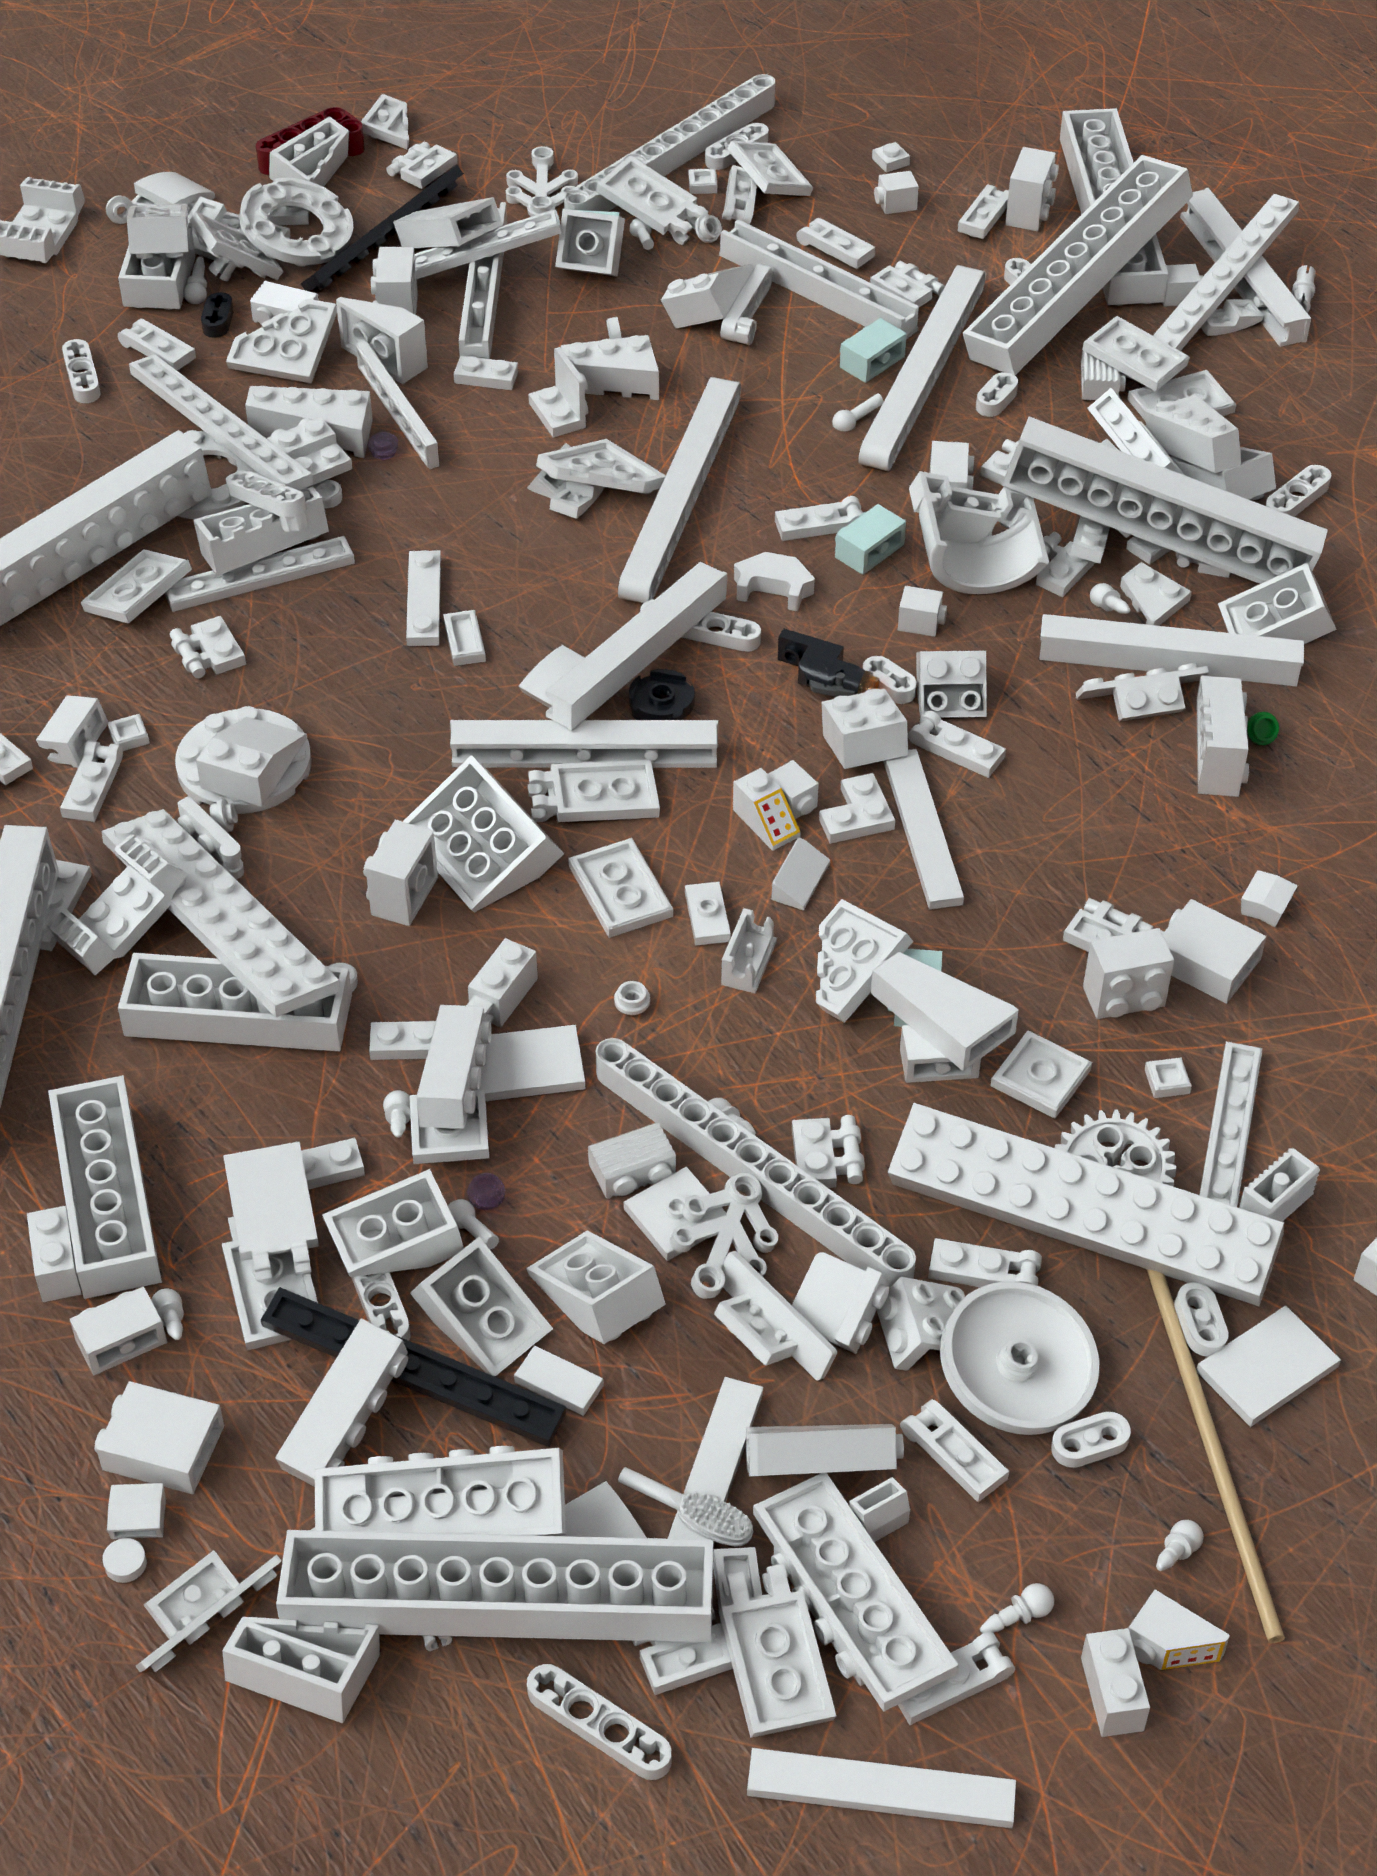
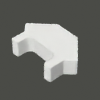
M763 552L734 564V580L737 583L738 601L746 602L751 592L760 591L788 597V610L798 611L802 599L814 594L815 578L796 557Z

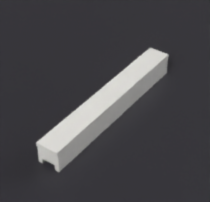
M1205 188V190L1192 192L1193 197L1187 202L1188 210L1182 212L1180 218L1213 261L1216 262L1242 230L1211 190ZM1261 255L1234 288L1243 299H1251L1264 315L1261 323L1279 347L1307 342L1311 317Z
M501 202L500 208L497 209L503 224L502 226L507 225L506 202ZM504 252L469 263L459 334L460 356L490 359Z
M741 220L735 221V228L730 232L726 230L721 232L719 256L740 266L752 264L754 268L757 264L771 266L774 271L773 282L865 327L882 318L906 332V340L918 331V305Z
M699 562L546 690V696L552 699V707L546 711V717L566 726L567 729L572 731L726 599L727 573Z
M1047 614L1042 616L1039 660L1142 671L1165 668L1166 672L1178 671L1177 668L1182 665L1196 663L1197 667L1208 666L1209 673L1206 676L1241 678V681L1297 686L1300 670L1304 664L1303 640Z
M450 720L452 767L461 766L472 755L485 768H551V764L651 760L652 768H717L718 720H583L572 731L554 720Z

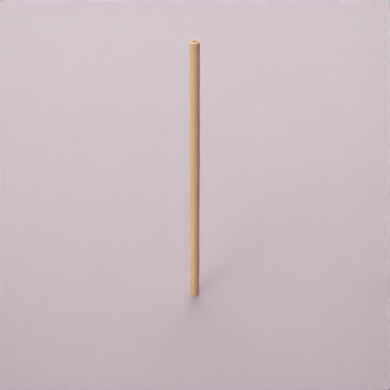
M1146 1269L1267 1640L1270 1644L1281 1642L1285 1637L1174 1307L1165 1275Z

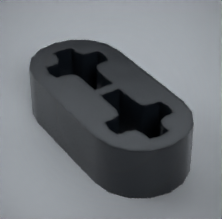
M217 292L207 297L201 316L202 329L206 336L218 338L224 336L229 331L234 313L232 297L229 294Z

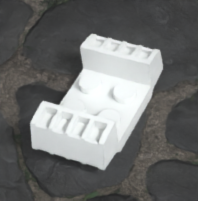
M27 177L20 185L24 203L23 207L13 222L0 220V255L8 258L16 257L18 259L22 258L47 263L52 255L59 253L76 226L78 215L85 203V198L80 184L74 185L66 182L60 183Z
M134 834L129 835L114 848V851L128 866L114 879L113 883L101 896L90 905L88 910L77 919L64 906H61L47 925L58 943L94 975L100 972L114 958L124 957L169 908L173 894L188 875L154 846Z

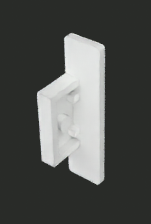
M1190 663L1178 667V671L1166 672L1165 668H1158L1146 672L1145 676L1135 677L1134 673H1126L1116 676L1113 681L1103 682V678H1094L1083 682L1084 685L1075 693L1076 699L1080 700L1113 694L1119 722L1182 712L1186 708L1180 684L1200 681L1201 676H1206L1209 673L1208 666L1197 667L1196 663Z
M737 1251L729 1252L721 1270L725 1275L723 1288L733 1298L720 1302L714 1315L765 1366L792 1356L817 1381L824 1379L837 1355L836 1348Z
M213 1550L145 1603L144 1607L169 1640L136 1665L139 1672L141 1673L149 1666L154 1672L158 1671L176 1656L171 1650L183 1639L190 1645L210 1629L206 1621L219 1612L224 1618L240 1606L244 1601L239 1595L252 1585L258 1591L274 1579L277 1574L273 1568L281 1562L278 1555H275L239 1584Z

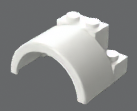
M919 471L909 487L914 512L919 513L932 574L945 587L967 594L997 593L1012 589L1029 581L1048 565L1049 559L1033 497L1007 487H1003L999 494L950 486L948 476ZM997 522L1009 528L992 536V531Z

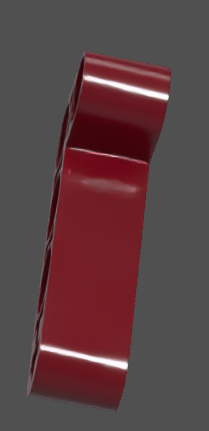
M340 107L327 108L257 141L258 169L260 173L269 175L270 152L329 116L349 130L348 156L360 155L365 150L363 124Z

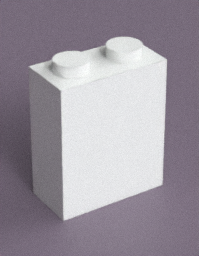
M1190 899L1182 910L1178 908L1173 913L1169 921V927L1165 932L1161 930L1174 958L1171 976L1226 1004L1261 960L1266 940L1265 935L1193 899Z
M129 1381L123 1395H118L113 1403L111 1419L107 1428L100 1430L95 1441V1452L98 1454L102 1470L148 1483H163L164 1487L194 1494L224 1428L220 1405Z

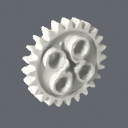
M1116 1109L1113 1112L1112 1118L1108 1119L1102 1110L1099 1111L1098 1120L1093 1121L1086 1114L1084 1115L1083 1127L1078 1123L1072 1122L1071 1134L1062 1132L1061 1144H1055V1149L1174 1187V1179L1172 1178L1176 1176V1165H1173L1175 1152L1168 1151L1170 1140L1168 1138L1158 1140L1160 1138L1159 1127L1148 1131L1147 1118L1138 1124L1134 1123L1133 1112H1130L1125 1120L1120 1119V1113ZM1112 1142L1115 1144V1146L1105 1147L1102 1146L1100 1143ZM1127 1144H1132V1145L1126 1150V1152H1124V1153L1122 1154V1151H1123V1149L1126 1147V1145H1127ZM1121 1158V1165L1119 1166L1117 1163ZM1142 1160L1148 1163V1165L1138 1166L1133 1161Z

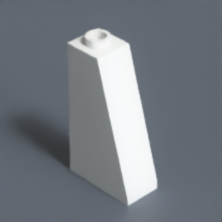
M494 197L415 211L393 222L401 246L414 248L460 246L503 225Z
M901 952L896 953L888 960L880 961L872 970L871 994L962 1071L1016 1033L1019 1010L1015 1006Z
M893 1424L746 1427V1461L749 1476L897 1469L896 1459H903L904 1457L903 1434H896V1427Z

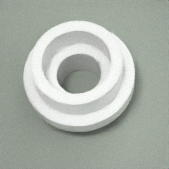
M114 196L106 205V214L112 222L124 224L127 222L129 207L134 205L125 196ZM119 207H125V211L122 214L118 215L117 209Z
M704 214L697 218L695 230L700 240L705 243H712L721 234L722 226L717 217Z
M225 798L217 800V803L210 805V817L226 832L233 831L234 824L238 822L234 804H229Z
M627 981L621 984L616 991L614 1004L624 1014L637 1015L649 1007L650 994L642 983Z

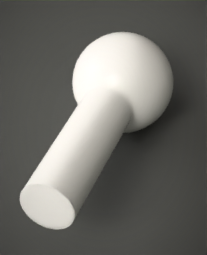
M635 218L630 224V233L635 237H639L644 249H652L654 246L650 236L652 227Z
M877 393L851 411H838L832 420L833 427L839 431L854 429L857 420L884 403L882 396Z
M457 1199L448 1205L458 1229L465 1228L476 1239L480 1237L489 1249L497 1246L499 1238L475 1217V1209L469 1201Z

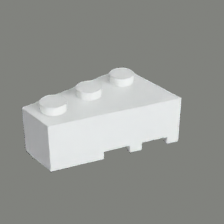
M329 116L270 152L269 178L273 181L274 178H296L324 187L348 157L349 130Z
M648 335L561 345L564 353L573 359L577 371L583 373L587 380L588 390L585 391V394L604 395V391L622 392V397L631 398L632 393L649 394L650 399L659 400V370Z
M242 1617L222 1650L225 1681L343 1723L380 1656L379 1625L365 1624V1629L338 1628V1622H324V1627L297 1625V1620Z

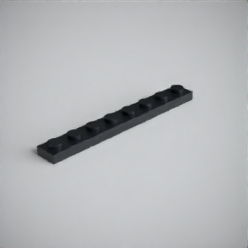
M456 165L308 277L301 283L304 290L310 292L317 287L321 291L333 282L330 277L331 275L336 273L338 277L352 267L349 264L352 259L357 263L370 253L367 249L370 245L376 249L388 240L385 236L387 232H390L392 235L397 233L394 221L415 211H421L420 207L424 204L429 208L441 199L438 193L442 191L446 195L458 186L455 180L464 174L459 166Z
M281 1287L278 1288L260 1319L262 1327L336 1358L360 1321ZM396 1336L404 1342L408 1352L406 1355L408 1356V1362L402 1374L398 1378L393 1377L391 1381L550 1447L567 1413L566 1406Z

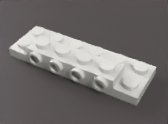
M495 1446L489 1448L490 1454L474 1455V1450L458 1449L449 1451V1457L434 1458L432 1453H413L408 1455L409 1461L393 1462V1457L376 1456L368 1458V1464L314 1469L315 1531L566 1536L563 1450L551 1448L515 1452V1447Z
M827 1473L818 1474L753 1505V1515L774 1545V1555L771 1556L772 1566L784 1564L787 1577L794 1585L792 1592L802 1590L804 1592L808 1610L810 1609L816 1619L813 1624L818 1638L824 1645L832 1643L838 1654L835 1656L836 1663L843 1676L847 1679L854 1676L860 1686L865 1684L883 1712L958 1674L959 1664Z

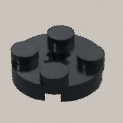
M670 669L651 670L650 676L641 679V675H639L632 681L629 687V705L635 720H684L693 710L695 703L694 687L686 682V677L680 672ZM661 694L667 695V698L659 699Z

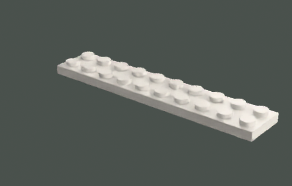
M164 809L149 812L145 816L128 822L118 823L114 827L102 831L103 843L126 866L128 864L114 851V848L129 835L134 834L150 843L188 874L173 894V898L170 900L171 905L168 909L275 1017L340 992L339 979Z

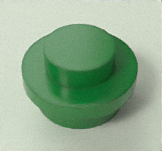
M1257 712L1249 718L1247 736L1253 743L1267 745L1277 738L1279 723L1274 715L1268 712Z

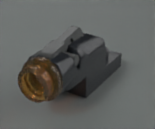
M783 628L778 636V660L798 666V683L810 687L813 693L837 697L865 693L870 689H879L880 678L873 676V672L863 670L857 665L843 661L844 646Z

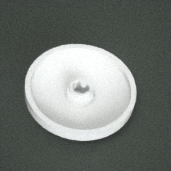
M1013 1281L997 1282L982 1286L959 1302L946 1322L940 1344L941 1364L951 1390L963 1406L973 1415L997 1429L1022 1435H1036L1057 1430L1059 1427L1070 1423L1081 1413L1096 1389L1100 1364L1097 1346L1090 1329L1083 1318L1066 1301L1039 1286Z

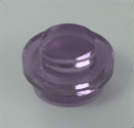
M378 432L369 438L368 449L377 459H389L395 455L398 449V439L388 432Z
M491 1173L477 1175L473 1178L467 1189L469 1202L474 1207L482 1210L498 1207L504 1201L506 1195L503 1182Z

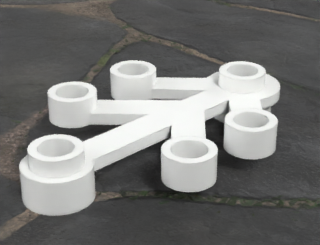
M545 146L536 147L531 153L532 164L537 170L536 183L525 177L519 170H511L506 174L507 185L509 186L506 189V201L510 204L521 203L525 205L531 217L555 210L556 206L564 202L565 194L578 184V173L575 170H565L559 177L548 182V170L554 163L553 150ZM520 186L536 196L531 197L523 193ZM563 187L560 193L552 197L548 196L549 194Z
M739 1173L732 1176L727 1181L724 1190L702 1197L697 1195L688 1197L682 1208V1214L691 1222L701 1221L708 1210L728 1205L729 1208L725 1216L689 1227L684 1225L678 1226L670 1237V1245L674 1250L687 1252L691 1249L694 1242L717 1235L707 1263L700 1265L691 1279L692 1289L700 1298H714L720 1293L725 1283V1275L721 1268L732 1242L737 1252L751 1266L756 1267L762 1277L766 1273L767 1265L763 1259L758 1257L754 1247L763 1253L771 1252L778 1242V1233L769 1226L758 1205L762 1198L760 1182L749 1173ZM738 1191L744 1192L747 1196L740 1194ZM689 1206L698 1207L700 1212H694ZM743 1212H745L756 1231L753 1238L754 1247L740 1222ZM677 1236L686 1237L688 1242H681ZM760 1236L768 1237L771 1242H764ZM701 1282H707L711 1287H706Z

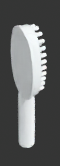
M624 1467L621 1471L618 1482L678 1510L680 1520L700 1535L718 1543L734 1547L745 1545L752 1538L753 1525L750 1519L742 1511L731 1506L730 1503L719 1500L718 1497L714 1498L711 1495L700 1494L697 1491L684 1495L627 1467Z

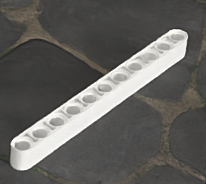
M759 74L752 77L577 185L565 194L564 209L608 212L618 205L596 192L597 184L627 157L631 155L657 173L666 176L704 152L708 146L734 133L771 110L775 105V78L768 74Z
M960 265L955 267L863 440L859 452V464L885 471H890L983 291L986 279L985 271Z
M710 377L622 572L618 586V597L620 599L640 603L654 599L737 409L741 395V382Z
M609 1038L598 1044L596 1048L597 1078L611 1091L655 1123L659 1122L663 1129L729 1177L739 1173H749L755 1176L761 1185V1200L847 1263L865 1271L867 1267L881 1272L889 1281V1288L900 1277L914 1279L916 1255L907 1244L624 1041L617 1038Z

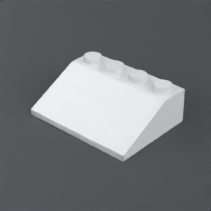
M472 755L403 821L434 830L438 873L474 913L540 878L564 855L563 851L497 779Z

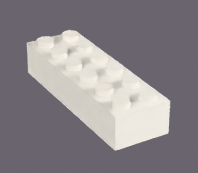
M133 953L118 1006L123 1034L128 1037L340 1051L352 998L349 969L347 967L326 966L339 979L340 992L275 1017L217 958Z
M124 1075L48 1090L76 1272L83 1298L87 1299L162 1283Z

